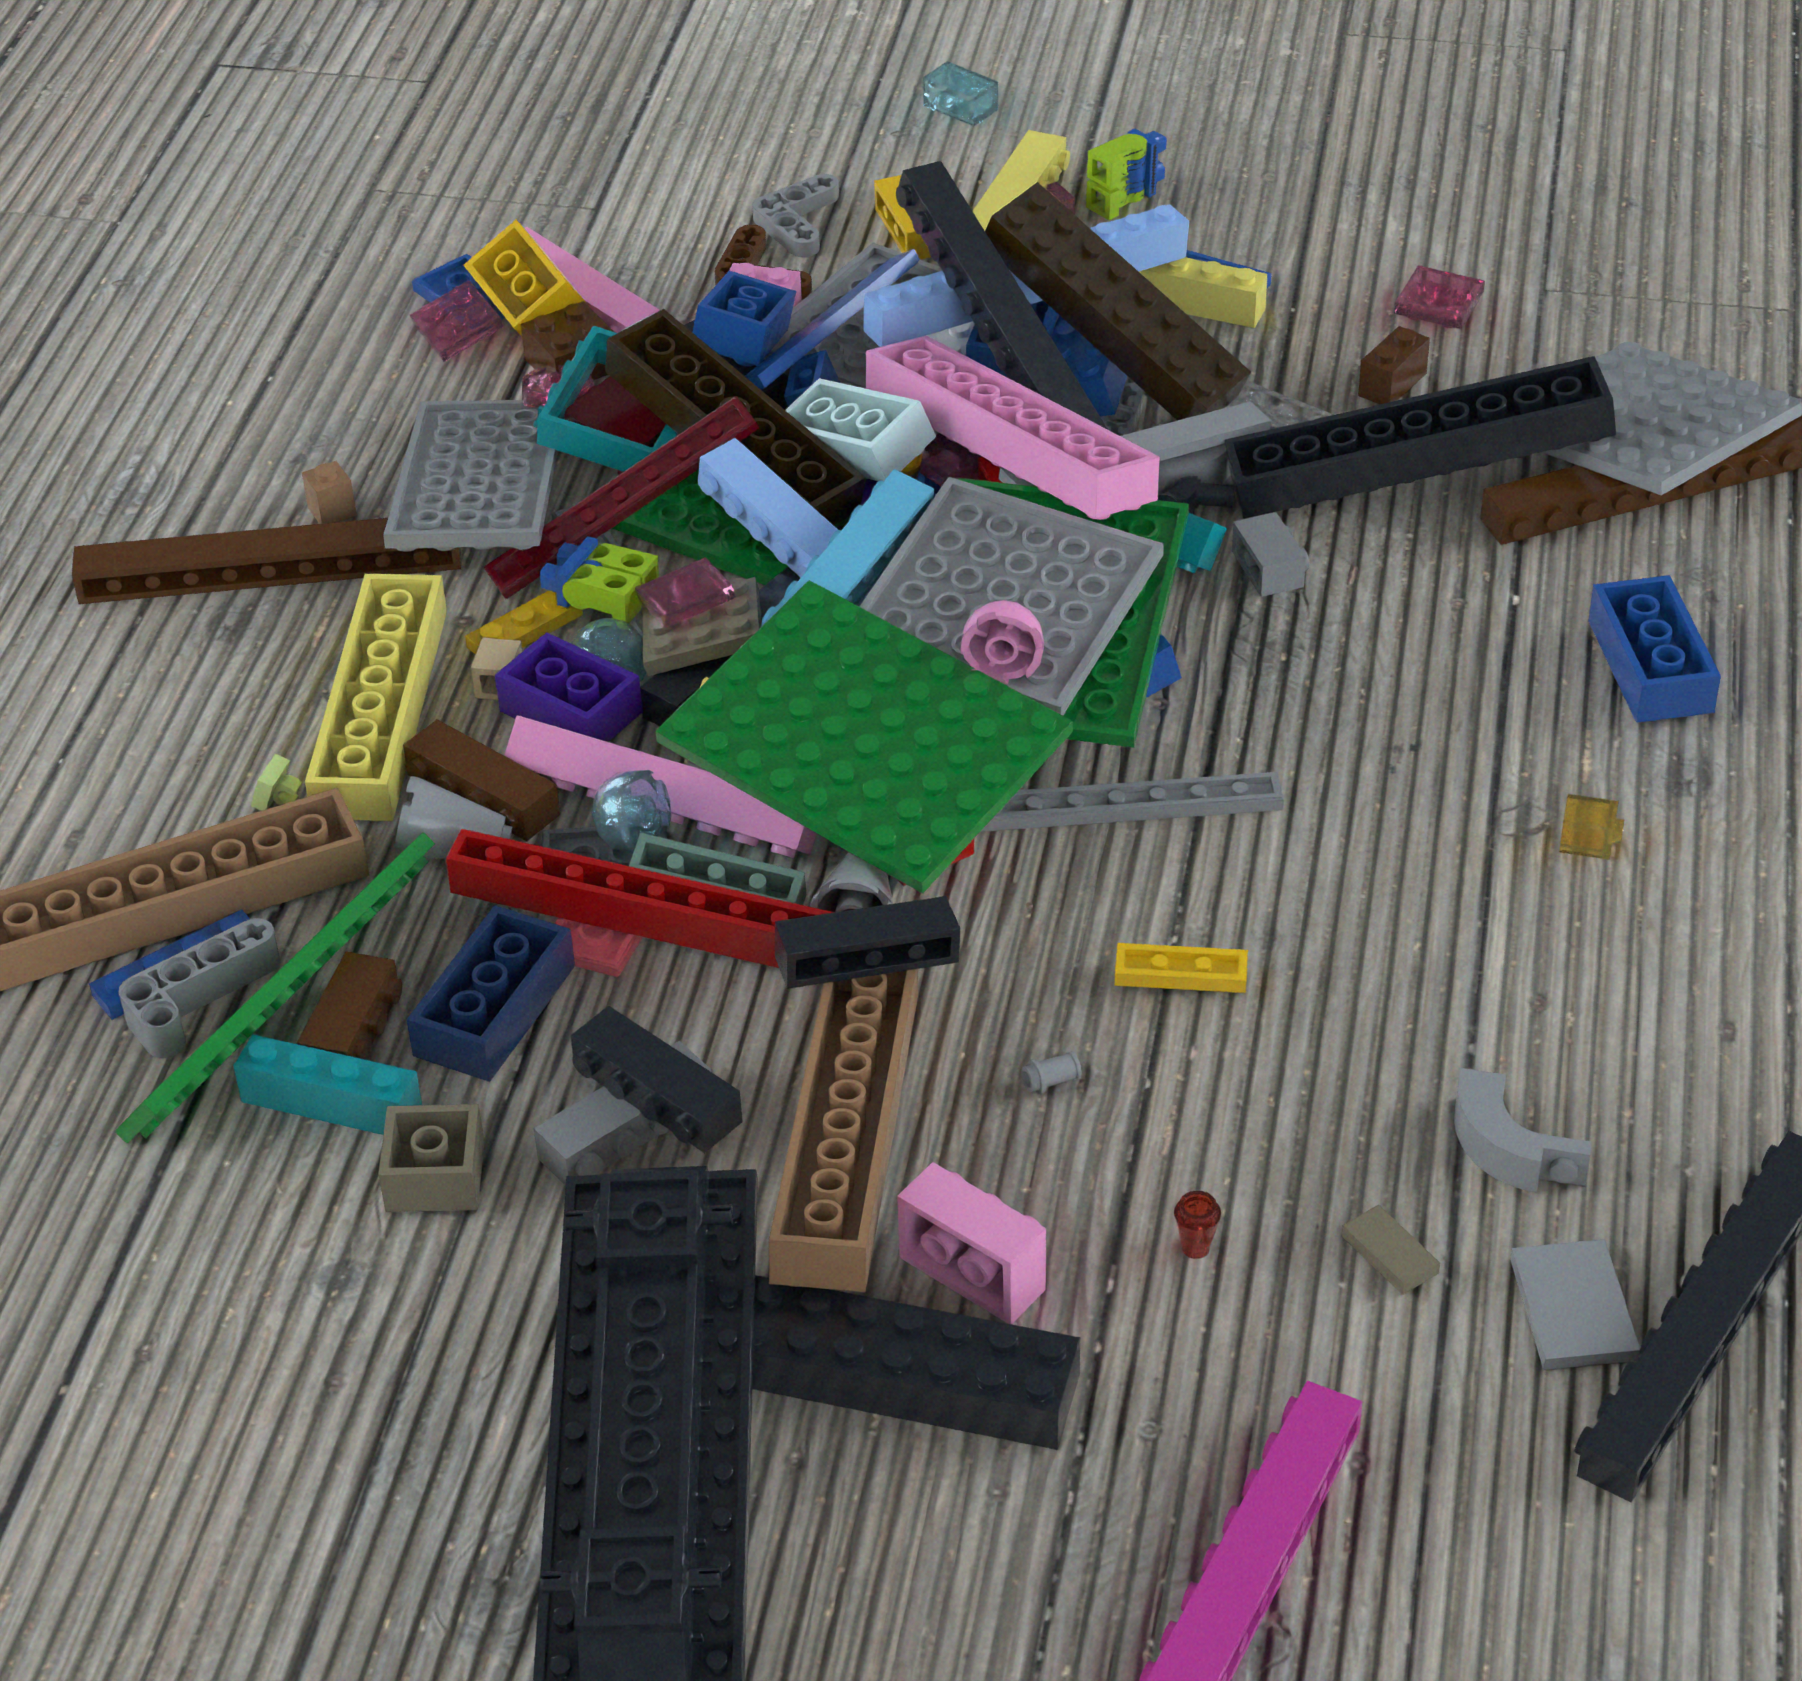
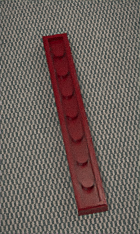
M735 396L543 527L540 546H533L523 550L512 547L485 565L484 569L504 598L508 599L539 578L540 571L546 563L557 565L558 550L565 542L580 546L587 536L598 538L697 471L701 456L734 438L740 442L759 429L756 421L738 397Z

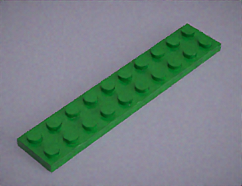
M422 832L158 1086L114 1132L126 1143H129L139 1132L147 1138L232 1053L243 1045L260 1026L429 863L424 855L435 843Z

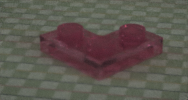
M937 433L936 438L925 447V451L933 455V457L922 459L920 473L940 487L943 486L948 477L978 480V457H982L981 455L971 453L968 448L948 440L941 433Z

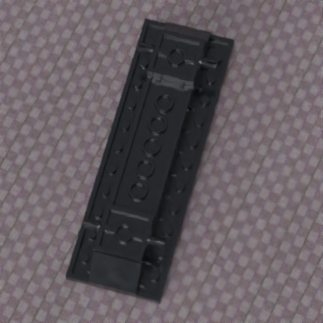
M708 1166L612 1169L611 1173L601 1175L566 1176L533 1681H745L758 1197L756 1169L708 1171Z

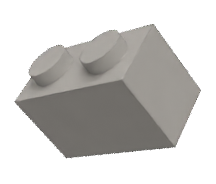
M1276 512L1233 522L1232 553L1261 597L1304 587L1305 571L1309 569L1307 552L1304 548L1298 546L1294 540L1291 528L1288 525H1284Z

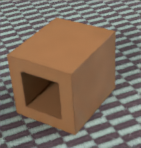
M337 461L320 464L316 468L302 472L307 506L319 524L340 522L357 516L351 479Z

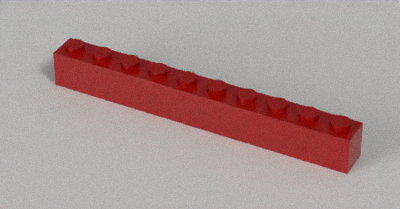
M462 828L446 857L450 893L779 968L775 958V921L835 913Z

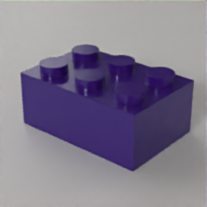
M547 632L495 674L499 710L514 719L518 715L609 742L643 713L639 675Z

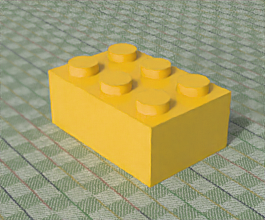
M517 219L463 265L521 336V324L534 320L540 315H547L566 308L570 304L582 301L586 303Z

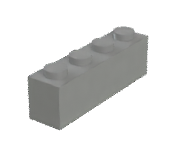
M678 1041L671 1045L712 1072V1069L682 1042ZM604 1086L533 1128L538 1160L565 1186L566 1176L597 1175L601 1170L619 1159L631 1155L640 1146L658 1135L669 1131V1129L657 1121L653 1122L645 1118L639 1109L624 1099L619 1100L615 1098Z

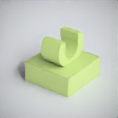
M277 754L273 756L257 780L251 802L252 807L262 811L268 809L273 801L278 805L297 800L298 795L296 792L302 782L292 775H286L290 760Z

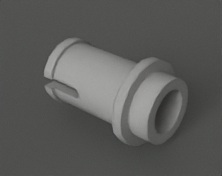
M1073 1051L1039 1062L1035 1058L1030 1059L1028 1064L1021 1068V1076L1025 1088L1028 1092L1036 1091L1038 1094L1046 1092V1087L1072 1079H1080L1082 1075L1079 1059Z

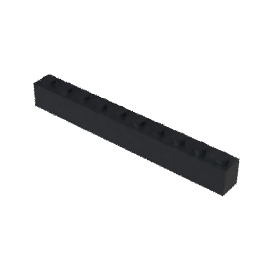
M942 161L903 170L899 186L896 189L897 202L900 207L906 210L912 220L915 232L921 235L928 246L931 258L937 261L942 269L948 286L956 292L964 312L975 323L981 340L989 346L995 356L998 368L1004 371L1007 378L1107 429Z
M1788 1131L1779 1146L1772 1144L1768 1148L1761 1164L1762 1172L1759 1176L1752 1174L1743 1189L1741 1197L1743 1201L1739 1206L1734 1203L1730 1206L1722 1223V1233L1720 1236L1712 1234L1707 1241L1702 1254L1703 1262L1699 1267L1693 1264L1689 1268L1682 1283V1294L1679 1298L1671 1296L1661 1316V1326L1658 1330L1651 1327L1647 1332L1640 1348V1358L1637 1362L1629 1360L1624 1367L1618 1383L1619 1390L1615 1395L1607 1393L1597 1413L1598 1422L1594 1428L1586 1426L1581 1432L1574 1450L1576 1454L1580 1455L1577 1477L1631 1503L1802 1235V1136Z

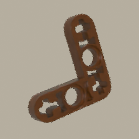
M749 224L739 227L735 231L715 268V286L728 273L733 263H750L754 266H761L758 263L767 247L766 231L763 227ZM799 271L803 300L812 293V278L808 273Z

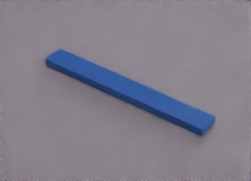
M915 249L887 260L761 362L759 366L751 370L745 377L760 390L767 387L864 307V293L893 284L915 266L920 260Z

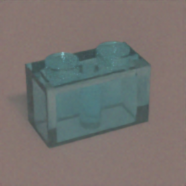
M947 61L923 77V106L969 125L976 126L998 110V81Z

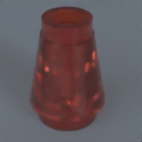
M1198 1190L1190 1191L1184 1194L1176 1204L1174 1216L1183 1253L1189 1258L1200 1259L1207 1256L1210 1251L1221 1218V1209L1211 1194Z

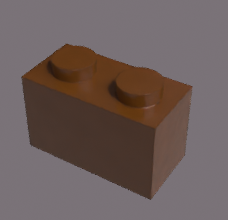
M1398 326L1361 360L1358 396L1379 405L1399 400L1427 374L1430 338L1416 333L1412 329Z

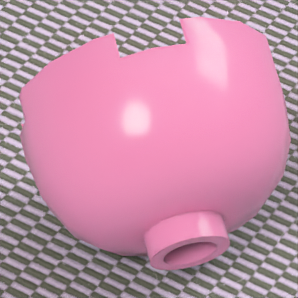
M1007 600L990 602L975 610L967 620L961 641V655L963 654L969 665L975 668L972 670H979L1003 684H1008L1009 679L1020 678L1025 674L1026 678H1028L1039 667L1042 659L1044 638L1040 622L1028 608L1017 602Z

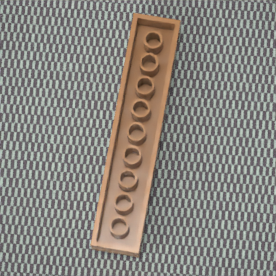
M331 789L0 890V991L204 928L241 909L246 914L370 876L363 838L339 789Z
M918 969L823 984L769 1236V1284L866 1292L918 999Z

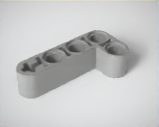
M261 918L244 921L122 982L118 993L126 1024L148 1053L158 1058H169L177 1055L183 1050L186 1043L181 1017L271 973L278 967L280 956L272 924Z

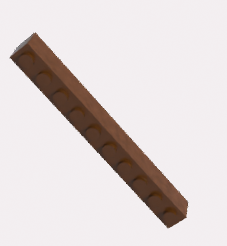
M1802 416L1663 495H1658L1576 465L1483 489L1480 520L1500 545L1799 469L1802 468Z
M388 518L74 546L72 579L78 604L361 579L364 578L365 574H415L461 569V547L448 551H440L435 548H417L412 551L385 548L383 534Z

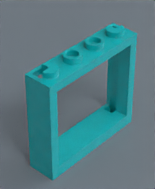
M593 326L585 340L578 341L573 360L566 361L559 383L552 384L547 403L544 407L539 406L538 416L533 426L538 428L537 444L624 472L679 434L666 424L652 448L564 419L565 410L574 403L596 364L606 365L607 340L617 334L616 332Z

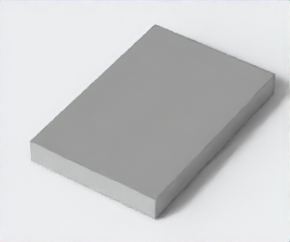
M1605 1239L1512 1248L1510 1260L1543 1370L1628 1362L1629 1360L1638 1361L1640 1358L1639 1342Z

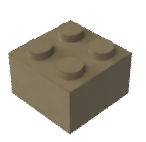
M479 1104L387 1106L378 1174L385 1212L478 1210L484 1151V1134Z

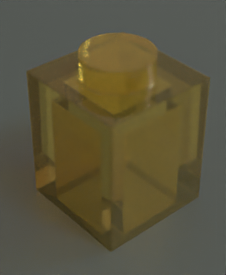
M1568 794L1559 852L1610 860L1612 843L1621 844L1625 819L1616 818L1619 801Z

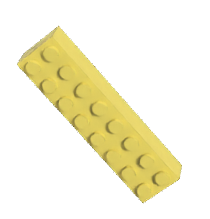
M364 575L305 780L307 796L338 788L353 820H394L406 773L403 745L416 734L447 614L442 575Z

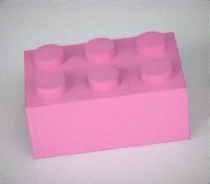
M934 1162L897 1195L899 1256L902 1260L1008 1324H1013L1046 1290V1228L1041 1226L1033 1217L1019 1213L1004 1204L997 1196L983 1192L966 1182L958 1173L949 1172Z

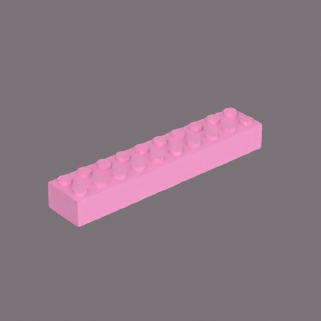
M922 336L866 351V389L920 401L933 430L946 436L948 440L968 448L971 453L979 454L990 460L993 465L1015 474V477L1037 486L1040 491L1050 493L1061 499L1064 504L1081 510L1089 518L1106 519L1110 517V514L1123 510H1137L1141 505L1157 501L1159 456L928 336Z

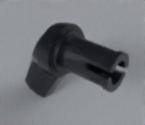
M1188 476L1178 480L1168 492L1158 495L1157 500L1189 504L1190 514H1194L1195 508L1198 509L1199 505L1229 507L1233 509L1235 485L1201 483V479H1198V476Z

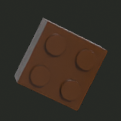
M584 301L570 304L566 308L547 315H540L534 320L521 324L525 360L552 386L553 383H559L566 361L573 360L578 341H584L593 326L614 331ZM597 363L586 383L609 375L605 372V365Z

